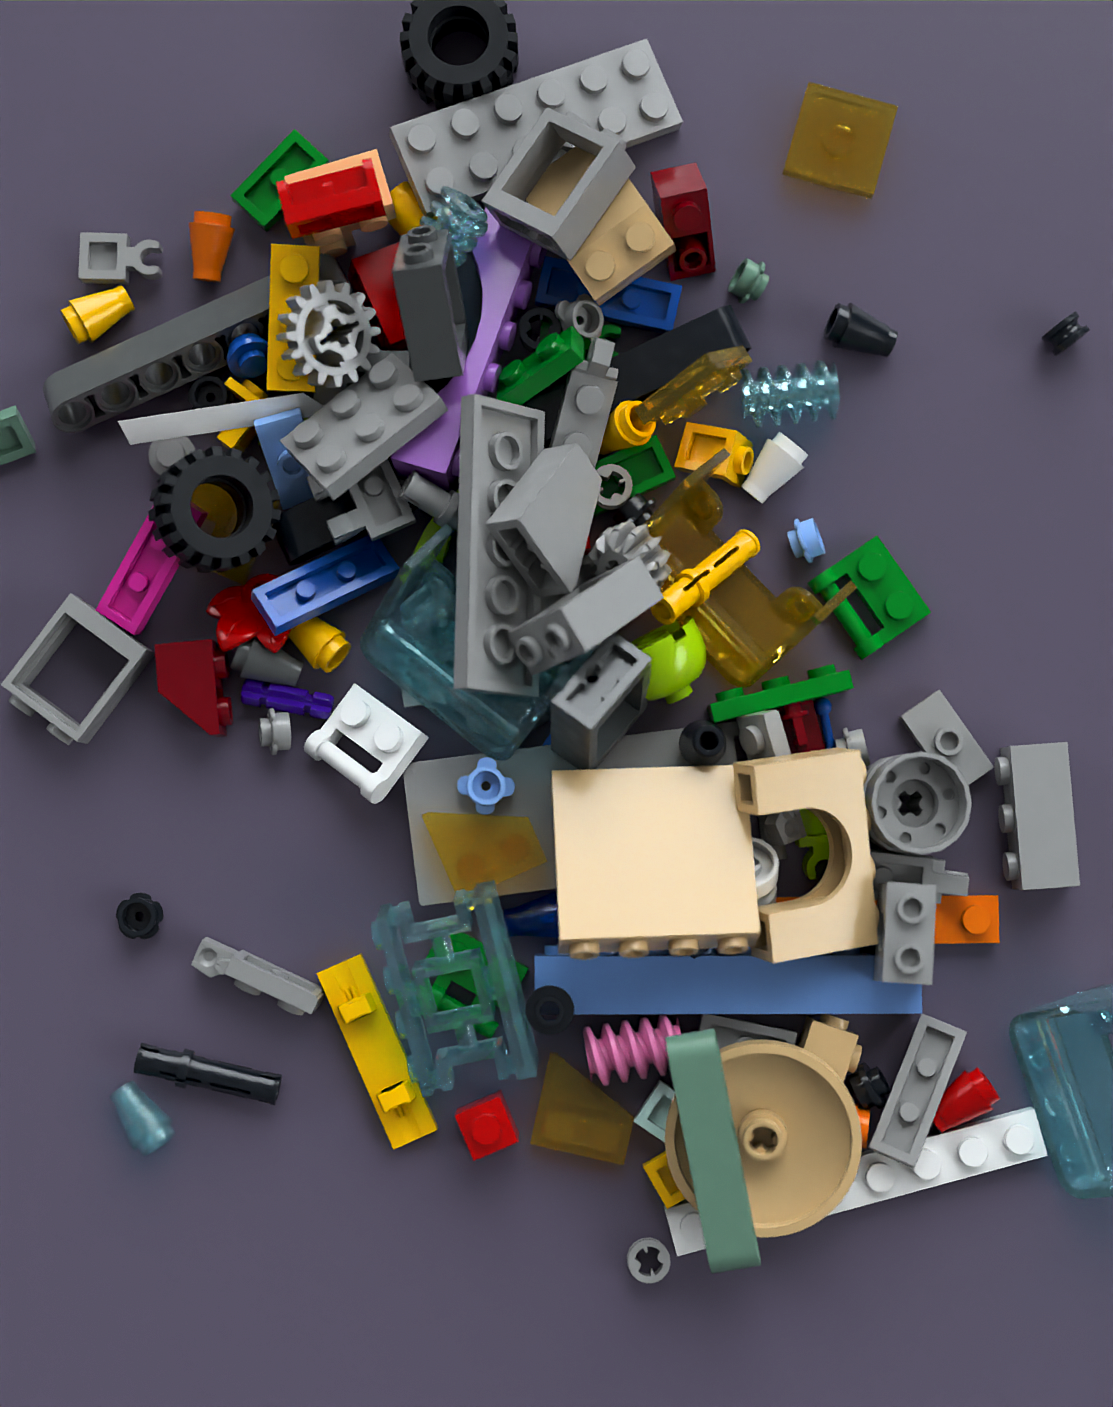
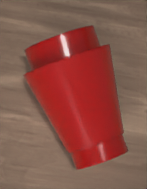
M976 1067L969 1073L964 1070L944 1091L933 1122L944 1133L949 1128L952 1129L994 1110L992 1105L1001 1098L979 1067Z

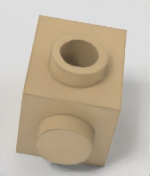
M821 1014L820 1019L817 1020L807 1016L797 1046L823 1060L844 1082L847 1072H855L861 1057L862 1046L857 1044L859 1035L847 1030L849 1021L831 1014Z

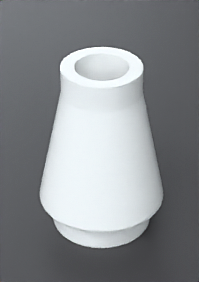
M779 432L773 440L767 439L750 474L741 487L763 504L772 493L804 468L801 464L808 455L788 437Z

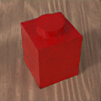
M502 1090L457 1108L455 1118L473 1161L519 1142V1131Z

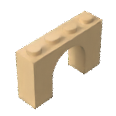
M836 747L733 763L738 812L759 816L806 808L820 820L829 841V860L825 873L810 892L797 899L758 906L760 934L755 946L751 947V955L771 963L878 944L879 910L874 901L873 890L876 868L874 860L870 855L868 833L871 829V817L865 805L864 784L866 783L867 772L865 764L861 759V751Z

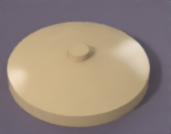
M765 1039L748 1040L719 1049L756 1237L789 1235L814 1225L831 1213L849 1191L859 1168L862 1151V1132L858 1112L849 1090L836 1072L813 1053L790 1043ZM674 1094L666 1119L665 1151L667 1161L677 1187L691 1206L698 1211L676 1096Z

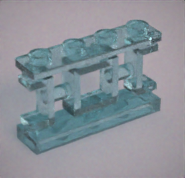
M495 880L476 883L474 890L466 892V889L457 890L453 899L456 915L414 923L409 901L400 902L395 907H392L391 903L382 904L376 921L371 923L374 945L377 950L384 949L388 966L383 968L386 990L389 995L396 994L400 1009L395 1012L397 1031L401 1040L408 1039L411 1054L407 1056L409 1076L413 1084H420L423 1098L433 1096L435 1089L442 1088L443 1091L453 1089L455 1075L452 1066L492 1058L495 1061L499 1080L508 1079L509 1074L516 1073L517 1080L537 1077L539 1055L532 1027L526 1018V1003ZM473 909L488 966L484 964L481 948L454 953L450 935L471 930L473 924L471 910ZM397 925L400 926L404 944L431 939L435 957L414 961L412 968L414 981L411 979ZM471 969L480 1004L438 1012L429 977ZM494 1000L498 1001L511 1052L509 1055L507 1054L503 1036L477 1041L473 1025L494 1021L496 1013ZM421 1015L424 1017L428 1034L450 1029L455 1030L458 1045L438 1049L435 1059L437 1069L434 1066Z

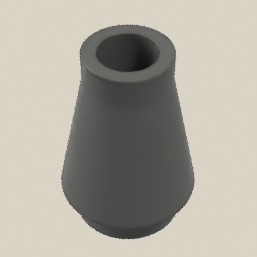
M255 636V638L253 637L238 646L230 669L241 673L239 678L295 687L304 662L295 659L281 649L277 653L270 652Z

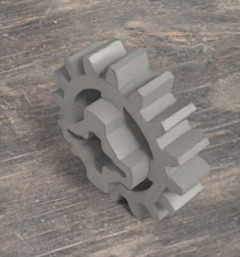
M332 280L317 282L316 286L309 284L300 287L301 297L292 296L286 299V303L292 312L278 315V320L282 324L287 325L286 332L276 335V340L287 342L289 347L281 355L282 360L295 359L297 363L292 373L295 376H303L309 373L308 384L312 386L325 383L326 388L341 387L342 382H357L358 374L356 371H370L372 368L366 356L379 354L380 349L371 343V336L381 334V328L370 327L369 320L375 316L376 310H363L361 305L366 295L364 293H356L349 296L350 284L346 282L335 284L334 286ZM336 305L340 307L345 312V314L338 312ZM338 326L337 329L332 331V327ZM312 355L320 356L323 364L318 362Z

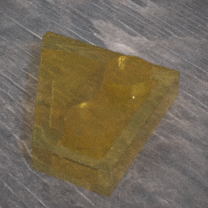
M437 812L422 814V818L458 900H462L548 862L528 817Z

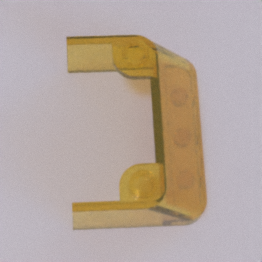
M725 448L686 477L643 524H647L649 535L653 538L662 536L659 546L661 549L671 553L667 564L672 572L661 587V593L674 584V579L684 569H693L712 552L725 544L712 531L723 517V504L717 493L706 483L731 455ZM743 564L728 578L710 591L709 598L697 607L691 606L676 620L682 628L685 618L691 616L702 635L706 647V659L729 683L737 687L746 688L755 684L857 587L852 581H849L824 606L812 593L801 587H789L776 598Z

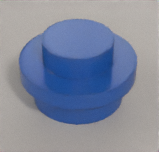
M253 333L236 337L228 348L227 364L230 371L235 376L244 379L255 378L264 374L267 371L268 341Z

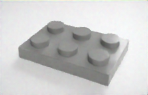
M392 352L382 361L375 364L357 382L352 383L345 390L338 393L312 416L297 425L294 430L280 441L298 464L335 500L447 412L448 409L442 398L424 381L415 382L413 371Z

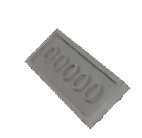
M647 38L390 127V139L424 218L428 219L482 200L547 107L563 115H566L567 112H573L584 119L591 128L602 132L604 128L615 132L626 142V148L679 130L683 120ZM565 142L550 164L575 146Z
M478 394L461 397L454 689L522 698L539 697V673L531 675L527 666L517 656L515 646L507 633L541 611V597H537L488 530L485 523L544 449L545 411Z

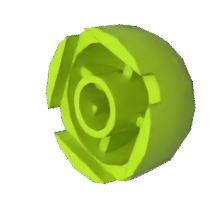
M691 616L685 618L682 628L678 621L675 620L671 625H662L630 642L652 658L650 684L645 697L648 701L664 697L667 704H672L693 692L690 683L697 679L703 671L706 663V647L702 635Z

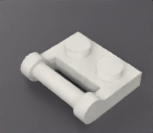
M354 683L322 728L314 731L308 737L304 745V751L317 761L324 760L361 788L360 793L364 798L376 804L382 801L429 737ZM343 734L383 763L377 772L371 773L335 746Z

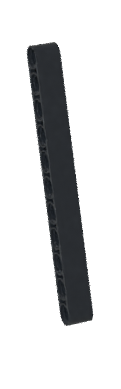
M726 305L612 357L610 367L619 370L616 379L618 383L610 414L623 401H641L644 403L730 363L749 352L752 347L732 306ZM566 379L540 391L521 405L545 411L544 449L550 445ZM390 461L396 478L402 487L406 479L397 476L393 463ZM459 477L456 478L452 489L454 491L459 489ZM348 490L335 500L328 496L316 502L313 497L281 512L280 521L273 523L272 528L277 530L275 537L288 565H296L367 533L365 529L354 537L335 545L329 532L327 520L356 509ZM408 502L412 511L418 509V507Z

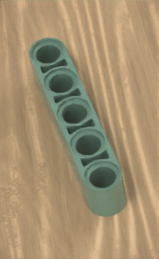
M715 1028L666 1037L668 1060L711 1273L761 1266L756 1232Z

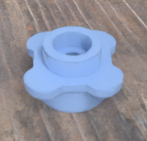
M484 757L478 761L477 768L469 776H461L459 778L457 789L460 794L468 795L476 804L475 808L479 814L489 815L494 811L495 804L502 797H508L513 794L515 784L511 778L504 777L496 769V761L494 759ZM485 781L491 785L488 791H484L481 788V784Z

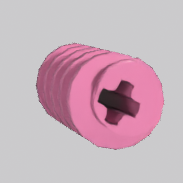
M660 1014L656 1029H653L646 1016L641 1017L638 1032H634L628 1020H622L619 1035H615L610 1025L604 1023L599 1039L595 1037L589 1026L584 1027L583 1037L591 1082L593 1074H597L603 1086H609L611 1073L615 1070L621 1081L626 1083L629 1080L631 1067H635L642 1080L647 1079L650 1064L655 1065L661 1076H666L669 1062L666 1037L681 1034L678 1017L676 1024L672 1025L666 1014Z

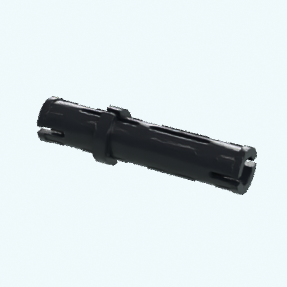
M141 1043L134 1065L135 1074L175 1082V1087L184 1089L187 1085L202 1087L216 1092L258 1100L270 1105L276 1104L282 1081L281 1074L263 1072L227 1062L206 1059L205 1057L196 1056L195 1051L189 1049L179 1052L148 1045L147 1043Z

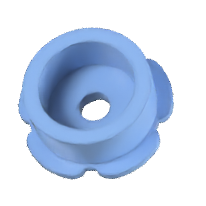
M798 518L795 519V529L787 532L793 553L796 558L805 556L808 563H813L814 557L825 554V548L818 527L813 518L800 522Z

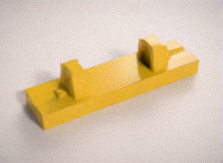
M360 953L316 973L393 1150L438 1130V1125L363 954ZM403 1081L394 1089L388 1092H381V1090Z

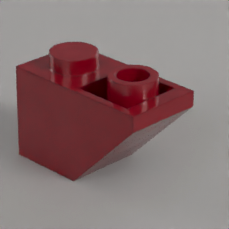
M691 163L650 172L656 218L674 242L677 250L665 258L670 280L674 281L716 272L708 192L697 164Z
M213 639L154 644L158 692L209 735L227 737L226 726L233 725L232 701L230 697H224L222 678H229L227 651L223 652L220 650L218 642Z

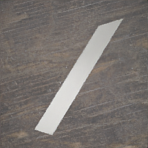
M304 393L121 420L118 423L129 444L133 445L254 426V420L299 407L303 418H309L324 405Z

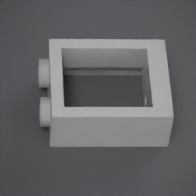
M547 107L486 193L482 202L502 227L571 261L636 167L625 151L627 147L626 142L615 132L606 128L599 132L591 128L584 119L573 112H567L566 115H563ZM568 142L597 157L557 214L553 216L525 202V199L564 143Z
M637 556L584 582L571 593L555 601L507 633L515 646L517 656L527 666L533 676L587 652L664 597L640 556Z
M70 593L2 682L1 686L12 693L8 701L30 717L37 712L47 719L50 723L46 729L56 738L67 745H70L73 740L88 744L155 656V653L110 619L97 612L86 601ZM77 623H80L128 659V662L81 724L30 687L31 683Z

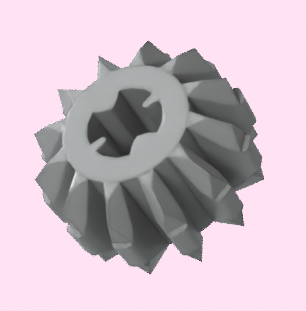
M628 520L625 523L615 525L613 528L609 527L599 535V539L595 541L596 544L588 554L594 562L590 572L598 576L640 556L659 590H661V587L665 584L664 582L672 572L667 564L671 553L661 549L659 546L662 536L653 538L649 535L647 524L636 527L631 520Z

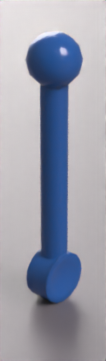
M818 698L814 702L816 714L820 715L826 749L836 748L829 717L832 704L827 698Z

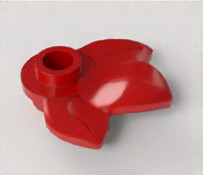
M260 574L251 578L245 585L228 587L212 598L206 612L208 615L219 619L216 627V636L219 647L223 652L229 651L255 636L272 653H277L284 645L291 629L274 636L251 600L252 589L274 580L278 576Z

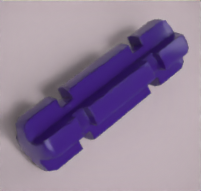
M246 679L241 689V702L245 705L261 707L264 704L267 709L274 708L277 711L303 716L306 712L310 713L311 717L327 720L333 712L334 697L330 694L315 691L312 695L305 689L273 683L265 686V682Z

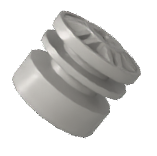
M915 752L881 758L866 768L867 779L864 784L865 805L871 817V829L868 833L871 844L880 850L922 855L942 851L958 840L969 822L972 806L968 783L958 767L940 755ZM908 795L910 800H908L906 806L910 812L900 813L898 809L901 807L902 802L898 796Z

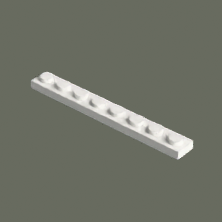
M1026 1107L956 1126L952 1129L949 1128L944 1133L938 1131L928 1134L915 1168H911L871 1150L861 1152L859 1168L849 1191L828 1215L1048 1156L1035 1109ZM687 1200L681 1201L669 1209L664 1206L677 1256L706 1249L699 1212Z

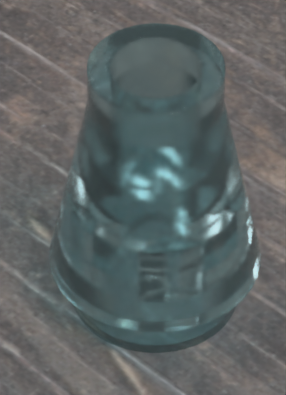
M135 1081L128 1082L110 1096L132 1149L138 1148L143 1156L156 1151L176 1134L171 1126L173 1119L141 1091Z

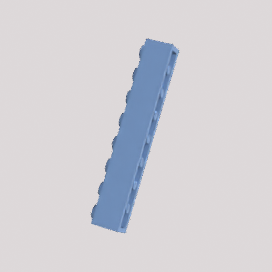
M558 944L544 945V954H535V990L546 985H554L564 989L573 1001L574 1015L922 1014V984L873 981L875 953H860V947L777 963H771L752 956L751 947H748L746 952L739 954L716 953V948H710L695 959L691 956L670 955L669 950H651L648 955L638 958L621 957L619 952H599V956L596 958L578 960L570 958L569 953L558 954ZM552 1001L543 1003L540 1008L541 1015H558L560 1011L558 1005Z

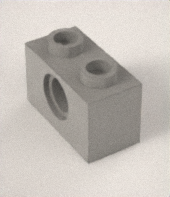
M896 882L878 884V944H875L873 981L932 985L937 885Z

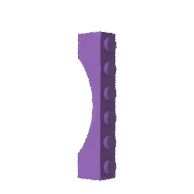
M486 207L471 244L475 268L482 285V313L475 341L466 357L463 376L453 377L437 393L442 398L448 411L391 456V461L398 477L407 479L410 473L412 474V471H416L420 476L446 491L453 489L456 478L459 477L461 397L471 394L487 397L488 392L494 393L500 381L498 377L502 371L499 361L503 351H510L513 346L517 332V324L514 323L519 308L525 309L529 303L532 292V282L529 281L534 267L541 268L547 249L502 227Z

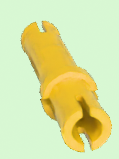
M741 529L696 567L684 569L675 577L674 584L662 593L664 598L650 607L654 617L662 624L671 625L691 606L697 607L709 598L710 591L728 578L750 558L757 555L760 551L758 538L751 531Z

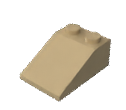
M576 146L548 166L527 196L526 201L555 216L597 156ZM628 178L572 260L567 261L593 299L600 306L677 250L672 239Z

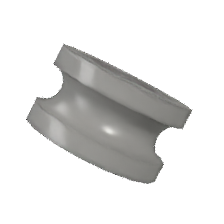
M615 464L603 465L596 471L602 481H608L611 475L621 479L618 486H624L625 490L622 495L614 493L611 499H607L601 495L603 494V487L600 488L596 505L607 510L619 509L630 498L633 486L631 476L627 470Z
M651 1237L635 1241L629 1248L626 1256L627 1266L632 1276L646 1284L662 1280L668 1273L671 1265L670 1255L665 1245ZM647 1247L656 1248L658 1250L656 1258L661 1262V1266L655 1272H653L651 1267L649 1268L650 1273L639 1271L641 1263L635 1258L636 1254L641 1249H644L645 1253H647Z

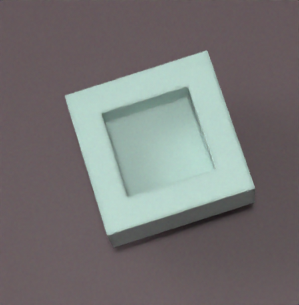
M659 1079L633 1121L665 1143L666 1119L675 1090Z

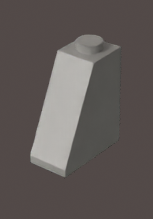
M578 443L543 449L485 523L488 530L537 597L569 594L576 587L602 483L601 477Z

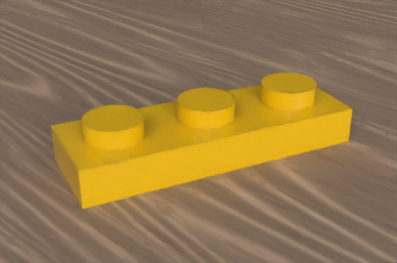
M271 244L267 391L316 393V386L308 384L309 373L303 376H295L292 373L297 363L295 359L282 360L281 355L289 347L287 342L277 341L276 335L286 332L287 325L282 324L278 320V315L292 312L286 303V299L292 296L301 297L300 287L309 284L316 286L317 282H319L320 246Z

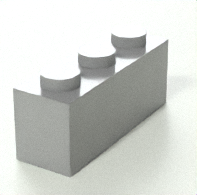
M1068 742L1000 748L1001 757L995 758L994 771L997 785H1003L1005 804L999 805L998 818L1001 832L1007 833L1009 852H1004L1002 858L1003 873L1006 881H1011L1012 889L1015 890L1080 886Z

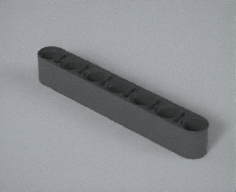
M320 254L319 281L332 280L334 286L339 283H349L337 259L329 254ZM270 275L49 376L44 382L43 393L54 426L65 433L83 431L228 365L227 354L229 345L240 335L253 333L268 341ZM351 286L349 295L353 294Z

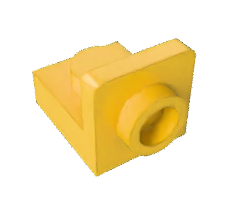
M229 377L224 383L227 389L242 402L268 397L262 389L248 379H245L240 384L232 377ZM250 426L221 431L217 438L228 450L235 448L243 453L257 433L255 427Z
M686 422L674 467L681 472L723 479L731 486L741 487L744 476L749 474L753 465V443L737 430Z

